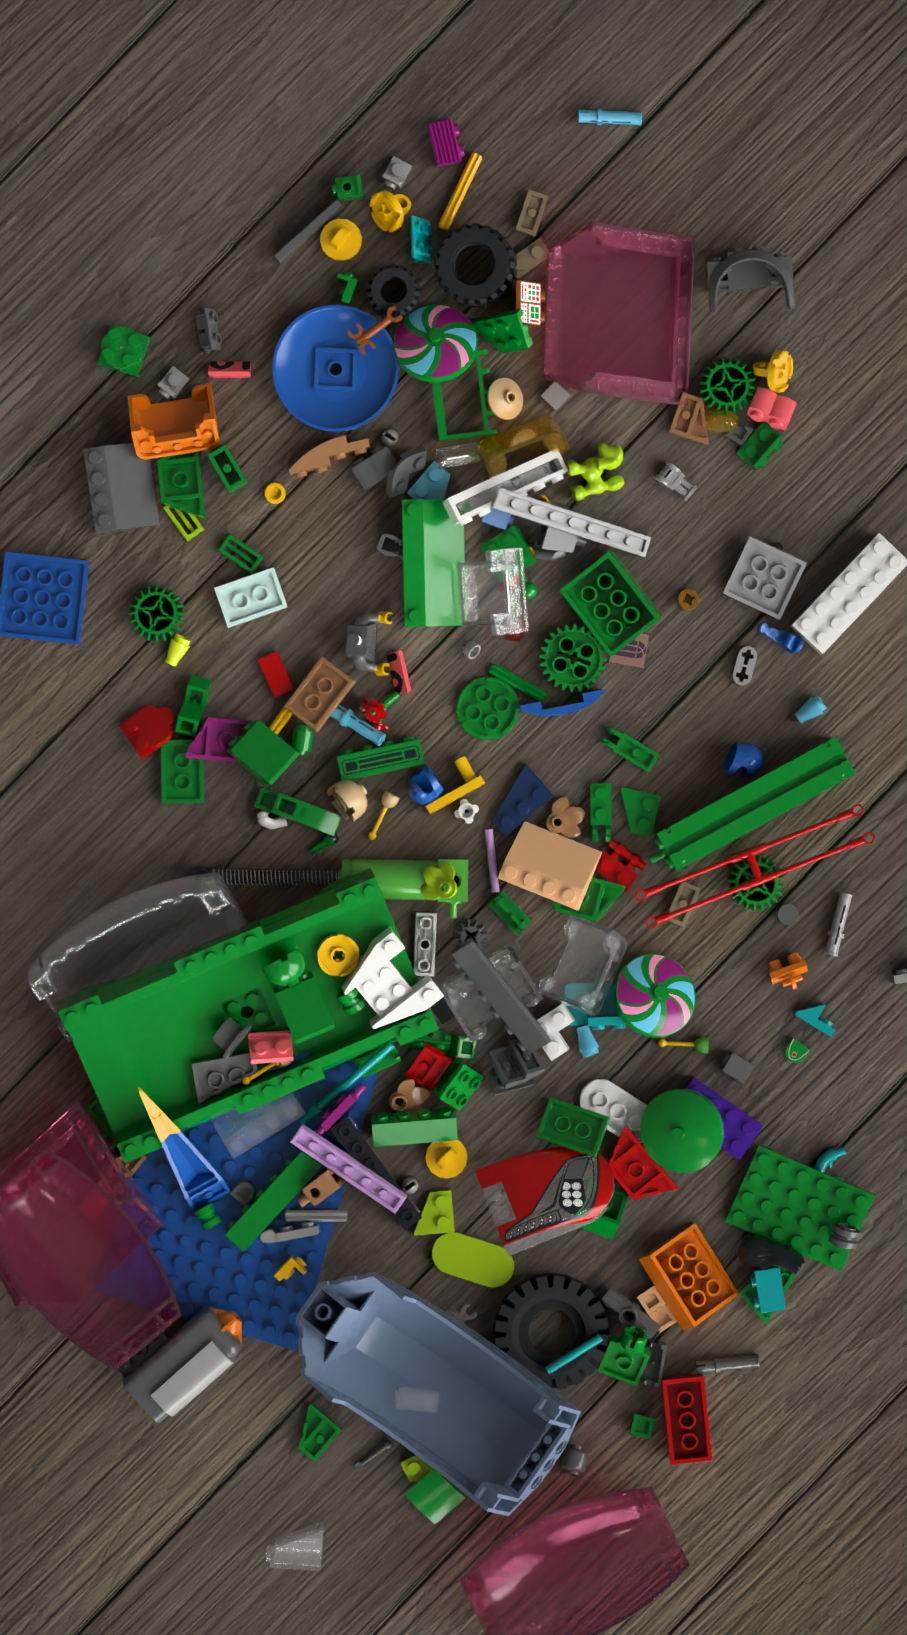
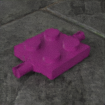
M360 1082L353 1091L349 1090L347 1093L343 1092L335 1099L336 1105L332 1109L330 1107L326 1108L320 1115V1124L314 1132L320 1136L325 1131L327 1132L367 1088Z

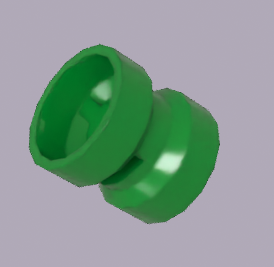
M356 988L348 994H345L342 990L336 996L338 1001L343 1003V1010L346 1015H352L365 1006L362 999L358 998Z
M212 1202L194 1212L196 1218L203 1221L201 1223L203 1231L222 1221L219 1215L214 1214L215 1207Z

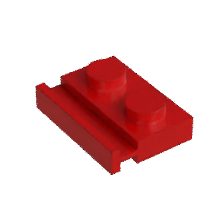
M426 1043L407 1070L405 1076L414 1079L421 1086L425 1085L431 1091L453 1058L444 1056L445 1053Z

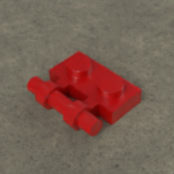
M612 839L608 846L614 852L612 855H609L603 851L595 871L612 883L626 886L624 892H627L638 877L632 869L637 866L643 870L647 863L641 860V856L637 853L634 855L625 848L626 845L621 842L619 844ZM619 855L630 861L627 866L616 860Z

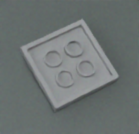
M749 536L723 594L780 620L807 562Z

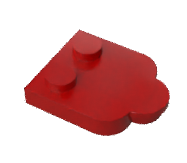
M147 705L118 726L139 757L144 759L171 739L173 731L170 726L175 716L168 707L158 709L154 705Z

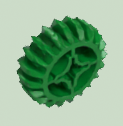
M728 357L725 364L724 359L720 358V365L716 361H712L714 369L706 366L705 370L709 375L706 373L701 374V377L706 379V381L699 382L700 386H705V389H701L699 392L700 394L707 393V396L703 398V402L710 399L709 408L714 404L717 405L715 412L718 413L720 407H722L723 414H727L728 408H730L732 414H735V406L742 411V402L747 406L750 404L746 397H754V394L750 393L749 390H756V386L750 385L756 379L754 377L748 378L752 374V370L744 371L747 367L746 363L739 367V359L735 361V364H731L732 357ZM727 369L736 371L742 379H732ZM721 370L722 381L714 386H710L712 376ZM725 379L726 381H728L729 384H734V386L730 388V392L727 391V388L721 387L725 384ZM745 385L742 397L734 401V389ZM713 392L723 393L728 403L718 400L713 395Z
M158 585L154 586V592L147 586L146 590L148 593L145 594L140 590L139 594L142 597L140 599L137 596L133 597L137 604H129V607L135 608L134 612H128L129 616H135L134 619L129 620V623H137L133 630L138 631L141 629L140 637L147 633V641L151 640L152 635H154L155 642H159L160 635L166 641L167 633L171 637L175 636L171 631L173 628L176 631H180V628L176 626L177 622L184 624V620L178 619L179 616H185V612L178 610L183 608L184 604H176L180 597L172 598L174 595L173 590L166 594V586H163L161 592H159ZM159 596L153 607L142 606L147 599ZM165 598L172 604L174 616L164 612ZM159 607L161 609L159 612H162L167 617L157 616L154 621L152 618L154 615H151L147 610L156 611ZM140 612L148 614L150 617L148 629L140 620ZM161 620L171 621L170 625L165 629L155 631L157 624Z
M757 855L758 865L765 868L761 872L762 875L774 871L775 861L768 865V857H765L764 861L761 862V855ZM745 859L741 860L742 867L737 863L734 864V867L738 869L737 873L732 870L730 871V874L734 875L735 878L728 879V882L734 883V886L728 887V890L739 886L741 874L747 881L751 880L748 876L754 878L746 870L750 865ZM784 876L773 879L771 892L763 883L761 887L764 891L761 888L754 887L751 890H745L743 893L738 891L732 894L731 898L739 897L736 902L737 905L744 901L743 909L745 910L751 904V911L755 912L756 905H759L760 911H764L763 904L771 908L770 900L774 903L778 902L774 897L775 894L782 896L783 893L777 891L778 887H785L784 884H778V880H783ZM754 891H760L766 896V898L759 901L747 899Z

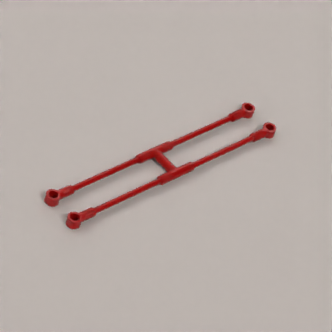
M855 804L851 809L843 811L830 819L771 842H764L730 855V858L666 883L636 890L634 894L635 899L644 901L647 897L661 892L662 889L746 858L754 876L753 879L745 881L737 887L673 912L668 911L655 917L650 916L645 920L646 927L654 929L658 924L673 919L672 917L738 891L751 889L779 878L782 874L846 849H853L863 844H872L875 841V835L872 832H865L863 836L850 840L847 844L763 875L755 858L756 854L764 852L777 844L836 821L841 822L854 816L859 817L864 813V807L861 804ZM856 806L861 807L862 812L860 814L854 813ZM866 834L872 835L873 839L871 842L865 840ZM639 891H643L645 893L643 899L637 898V893ZM651 918L654 919L656 922L653 927H650L647 924L648 920Z

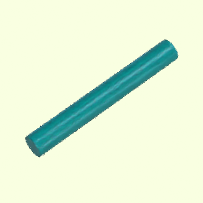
M599 1334L595 1335L546 1366L545 1369L548 1374H551L602 1342L601 1336Z

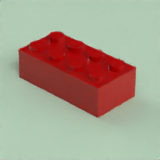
M703 1373L662 1377L661 1385L670 1464L713 1461Z

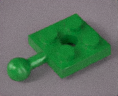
M517 525L510 527L480 545L500 582L515 574L522 585V596L527 599L536 596L537 586L528 581L523 569L537 562ZM505 548L512 550L513 557L511 559L504 557L503 552Z

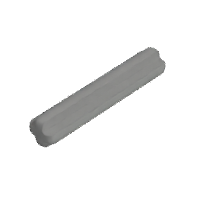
M286 1210L285 1220L346 1222L347 1211Z

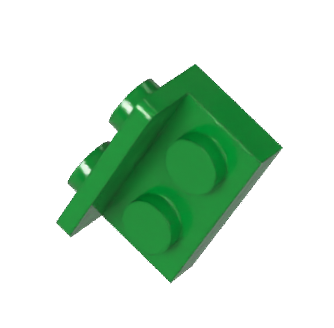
M763 422L736 454L754 470L758 466L762 469L770 460L767 457L772 450L776 453L783 445L781 439L784 436L778 434L767 423Z

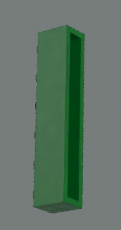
M298 1148L299 1154L294 1159L290 1157L282 1165L285 1169L280 1174L276 1172L269 1179L268 1182L271 1183L266 1190L262 1187L254 1196L257 1200L252 1205L248 1203L240 1211L242 1216L237 1221L233 1219L226 1226L228 1231L225 1235L244 1252L318 1172L323 1164Z

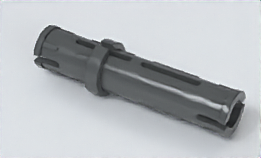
M759 1355L729 1358L714 1357V1359L695 1360L696 1373H720V1371L760 1368Z

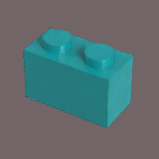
M770 1266L765 1269H753L754 1275H750L752 1288L756 1287L757 1295L753 1296L755 1309L759 1308L760 1313L785 1310L786 1305L780 1267Z

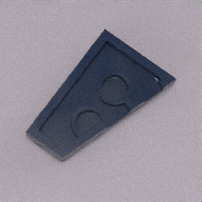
M526 764L492 821L506 837L554 795Z

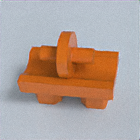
M798 952L787 956L790 966L783 968L780 960L769 963L772 985L781 982L783 987L791 985L793 990L797 989L796 982L803 980L801 974L808 972L806 961H802Z

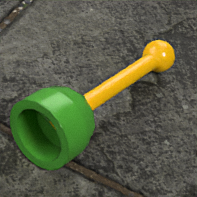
M699 1037L695 1042H675L660 1039L658 1045L660 1047H665L666 1045L695 1047L699 1053L708 1054L709 1037Z

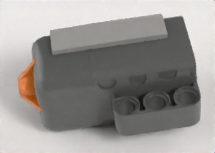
M205 1305L172 1335L160 1323H152L113 1358L112 1366L123 1379L122 1384L154 1421L161 1423L169 1415H176L239 1357L238 1352L244 1344L242 1321L233 1311L218 1309L214 1305ZM150 1329L157 1330L159 1338H152L149 1334ZM140 1343L143 1346V1352H137L134 1349V1344ZM119 1357H125L128 1365H120Z

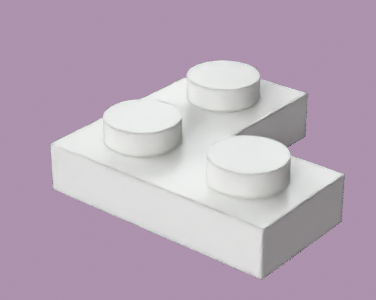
M562 1003L537 1019L552 1040L542 1047L551 1061L570 1049L559 1031L574 1022L575 1019L566 1005Z

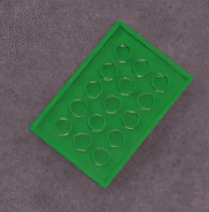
M758 1144L725 1222L755 1235L765 1236L774 1242L786 1244L806 1257L842 1271L851 1249L837 1247L828 1241L829 1235L834 1234L831 1230L832 1224L845 1223L860 1230L875 1194Z

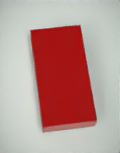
M277 651L258 659L274 698L294 690Z

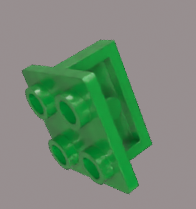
M455 1057L432 1089V1092L439 1099L460 1111L467 1104L473 1092L480 1086L484 1077Z

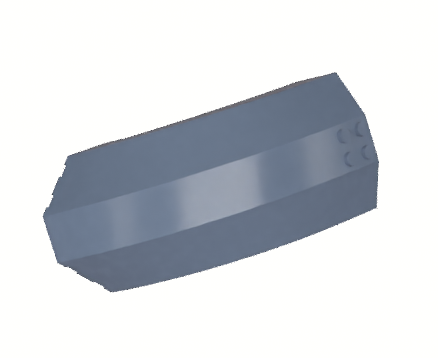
M377 1272L319 1282L295 1317L296 1326H298L299 1338L297 1339L299 1356H301L302 1368H300L301 1377L331 1402L345 1405L401 1443L487 1512L509 1516L541 1484L564 1451L581 1413L579 1409L484 1337L429 1301Z

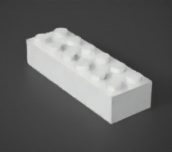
M880 533L877 534L790 627L822 655L907 566V559Z

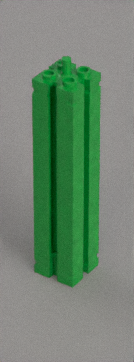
M832 737L656 832L657 838L653 840L660 851L652 854L649 858L653 864L664 858L669 869L674 868L675 871H678L856 773L844 754L838 739Z

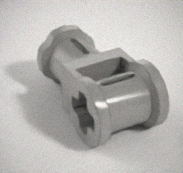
M667 460L664 468L658 475L655 474L654 478L671 491L675 489L687 501L698 486H693L684 479L685 475Z

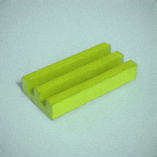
M165 505L163 507L187 542L205 530L195 515L188 513L198 527L196 530H194L182 511L174 508L191 531V534L188 535L170 511V506Z

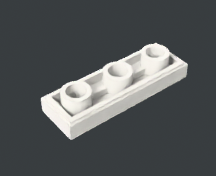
M416 912L413 969L416 976H434L437 913ZM424 940L428 941L429 947L422 948L421 942Z

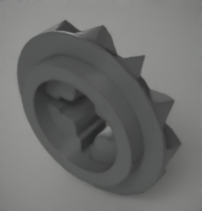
M466 920L460 923L454 933V941L457 947L467 937L465 929L470 933L478 930L479 932L476 933L475 939L478 947L482 950L488 939V934L483 924L476 920Z

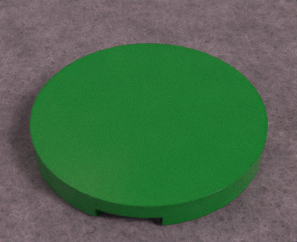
M482 677L471 681L462 689L457 700L456 712L461 726L467 733L478 739L493 740L504 736L514 727L519 716V702L514 690L506 682L494 677Z

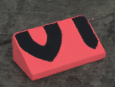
M211 361L208 366V376L210 378H250L251 362Z
M399 650L388 654L387 660L390 665L394 690L399 695L411 692L403 652Z

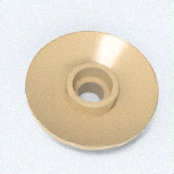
M499 378L491 383L487 392V401L492 413L503 420L515 418L523 407V395L520 387L509 378Z

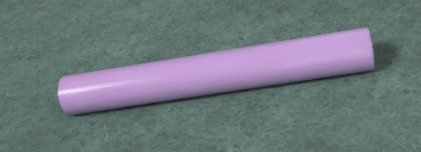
M493 829L484 830L491 893L500 892Z

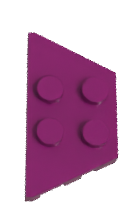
M207 717L186 751L184 758L239 763L227 752L230 747L228 744L235 736L240 737L244 732L242 728L249 721Z

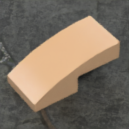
M655 1286L637 1296L649 1317L661 1326L659 1329L660 1333L677 1322Z

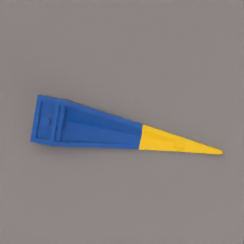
M138 1087V1092L183 1195L192 1210L195 1212L231 1192L219 1170L151 1098Z

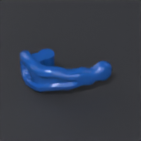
M761 622L758 625V632L764 633L765 636H769L773 641L778 642L789 653L796 654L800 652L804 645V640L799 635L768 627L765 622Z

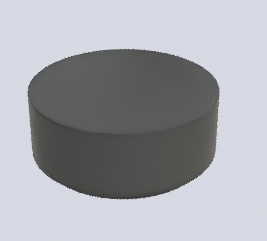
M784 904L777 911L778 920L785 925L794 924L799 916L797 908L791 904Z

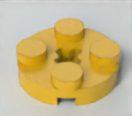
M343 933L327 936L321 941L316 951L318 963L321 969L328 975L346 976L355 970L359 962L360 954L356 942ZM336 950L343 951V958L341 960L338 958L333 959Z

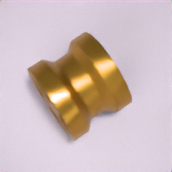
M692 589L681 591L677 598L678 605L686 611L694 609L699 602L697 592Z

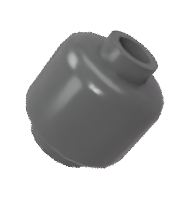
M570 1444V1447L565 1448L560 1455L559 1468L563 1470L565 1475L579 1477V1474L584 1473L586 1470L588 1454L582 1450V1446Z

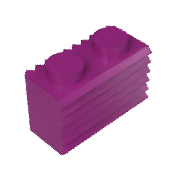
M452 119L427 124L437 168L462 163L461 157L465 156L463 145L458 144L456 136H460L458 124H453Z

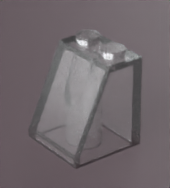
M324 1521L316 1522L274 1538L272 1544L268 1545L266 1552V1562H270V1568L320 1571L322 1565Z

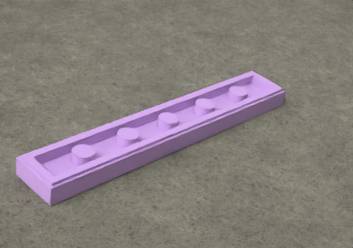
M304 1124L301 1125L290 1143L394 1214L408 1196Z

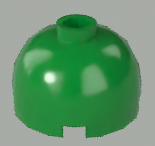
M298 948L262 967V970L267 979L274 985L282 986L287 984L288 987H291L300 982L298 978L304 973L305 961Z

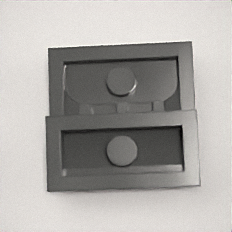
M519 1039L509 1041L506 1047L488 1052V1058L504 1089L526 1082L545 1071V1067L537 1052L534 1051L531 1054L528 1050L523 1052L516 1043Z

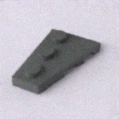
M249 1051L231 1054L227 1059L220 1056L191 1062L198 1104L213 1095L223 1092L222 1090L233 1084H238L244 1077H249L258 1072L257 1064L250 1063Z

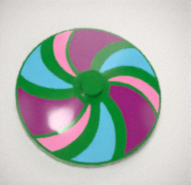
M433 304L417 308L402 319L396 328L393 345L399 365L410 376L426 382H443L458 377L470 367L477 354L478 337L473 322L462 311L448 305Z
M645 954L634 958L620 970L614 984V1003L619 1016L629 1028L643 1036L662 1038L672 1035L682 1029L693 1014L696 1002L693 982L687 971L678 962L667 956Z

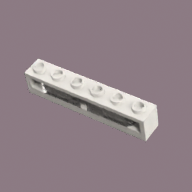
M558 448L447 498L443 505L453 525L460 523L462 526L473 521L472 517L479 514V517H482L491 512L490 508L496 487L527 496L528 491L533 489L534 492L545 488V483L552 481L553 484L564 479L563 475L568 472V469Z

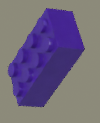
M692 1076L684 1088L701 1093L715 1105L720 1113L724 1127V1138L721 1148L740 1160L763 1125Z

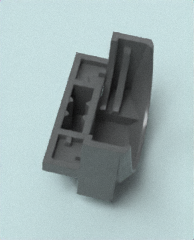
M764 246L752 247V250L743 251V248H732L731 252H727L724 261L723 258H712L710 262L706 263V293H708L709 316L717 315V292L784 288L786 310H794L796 307L792 256H786V253L771 255L770 249H765ZM770 271L774 273L773 277H770Z

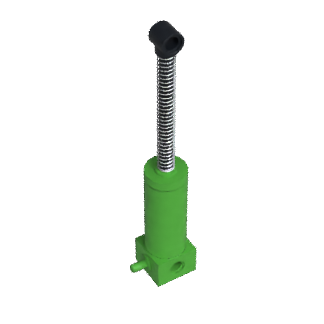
M343 859L342 868H339L338 872H312V870L311 872H308V870L307 872H304V870L303 872H300V870L299 872H296V870L295 872H292V870L291 872H288V870L287 872H284V870L282 872L280 870L278 872L276 870L239 871V869L238 871H235V869L234 871H231V869L230 871H227V869L226 871H223V869L222 871H219V869L215 871L213 867L198 866L190 871L189 881L195 887L213 886L214 883L216 885L217 883L220 885L221 883L224 885L227 883L228 885L292 884L294 886L296 884L297 886H326L345 876H353L371 868L384 899L430 900L421 894L422 888L427 885L423 877L424 869L428 866L440 869L442 864L447 861L454 867L455 875L459 878L457 893L449 899L440 897L436 900L449 904L448 917L455 919L457 918V904L468 902V859ZM197 871L205 873L206 878L204 882L198 883L195 880L194 876ZM446 884V886H445V888H444V891H446V890L448 889V885H447V884Z

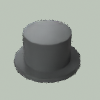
M229 1017L216 1032L212 1041L226 1051L223 1055L224 1059H227L245 1039L252 1026L250 1024L243 1028Z

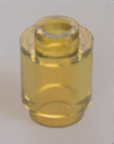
M733 411L712 412V414H707L706 417L707 430L713 431V433L734 432L735 427H738L739 423L738 416Z

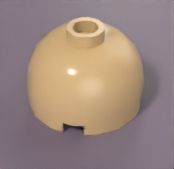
M341 780L327 789L328 796L332 795L335 799L332 801L333 806L345 820L351 818L350 822L352 823L365 812L367 808V791L362 784L357 785L350 780Z

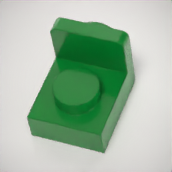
M343 272V275L338 273L337 280L347 283V286H342L339 297L342 298V304L350 306L358 286V280L351 273Z

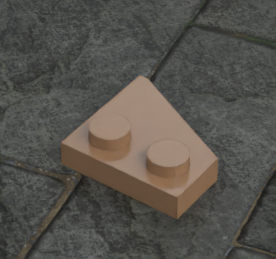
M682 393L669 433L705 445L709 444L703 398Z

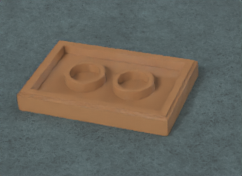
M321 656L284 707L318 732L355 684V681Z

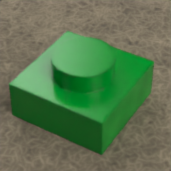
M634 1413L629 1434L650 1439L655 1418Z

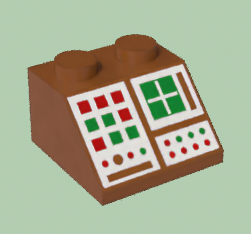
M516 280L515 309L521 308L524 314L521 316L522 323H527L528 328H541V323H545V310H541V302H545V289H541V283Z

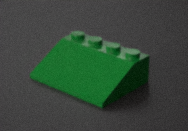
M613 550L609 551L559 590L610 657L663 618V615Z

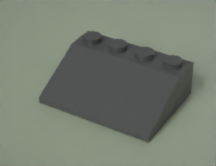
M134 443L83 449L95 532L97 534L160 525L150 459H141L136 455Z

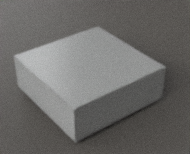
M555 381L541 397L556 411L570 397V394Z

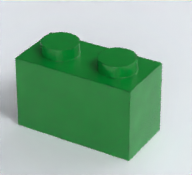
M226 445L208 454L229 493L248 484Z

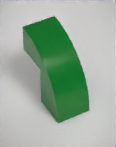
M191 675L175 732L193 737L196 736L212 680Z

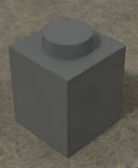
M733 1052L730 1055L726 1054L720 1063L723 1066L721 1069L723 1072L743 1084L755 1066Z

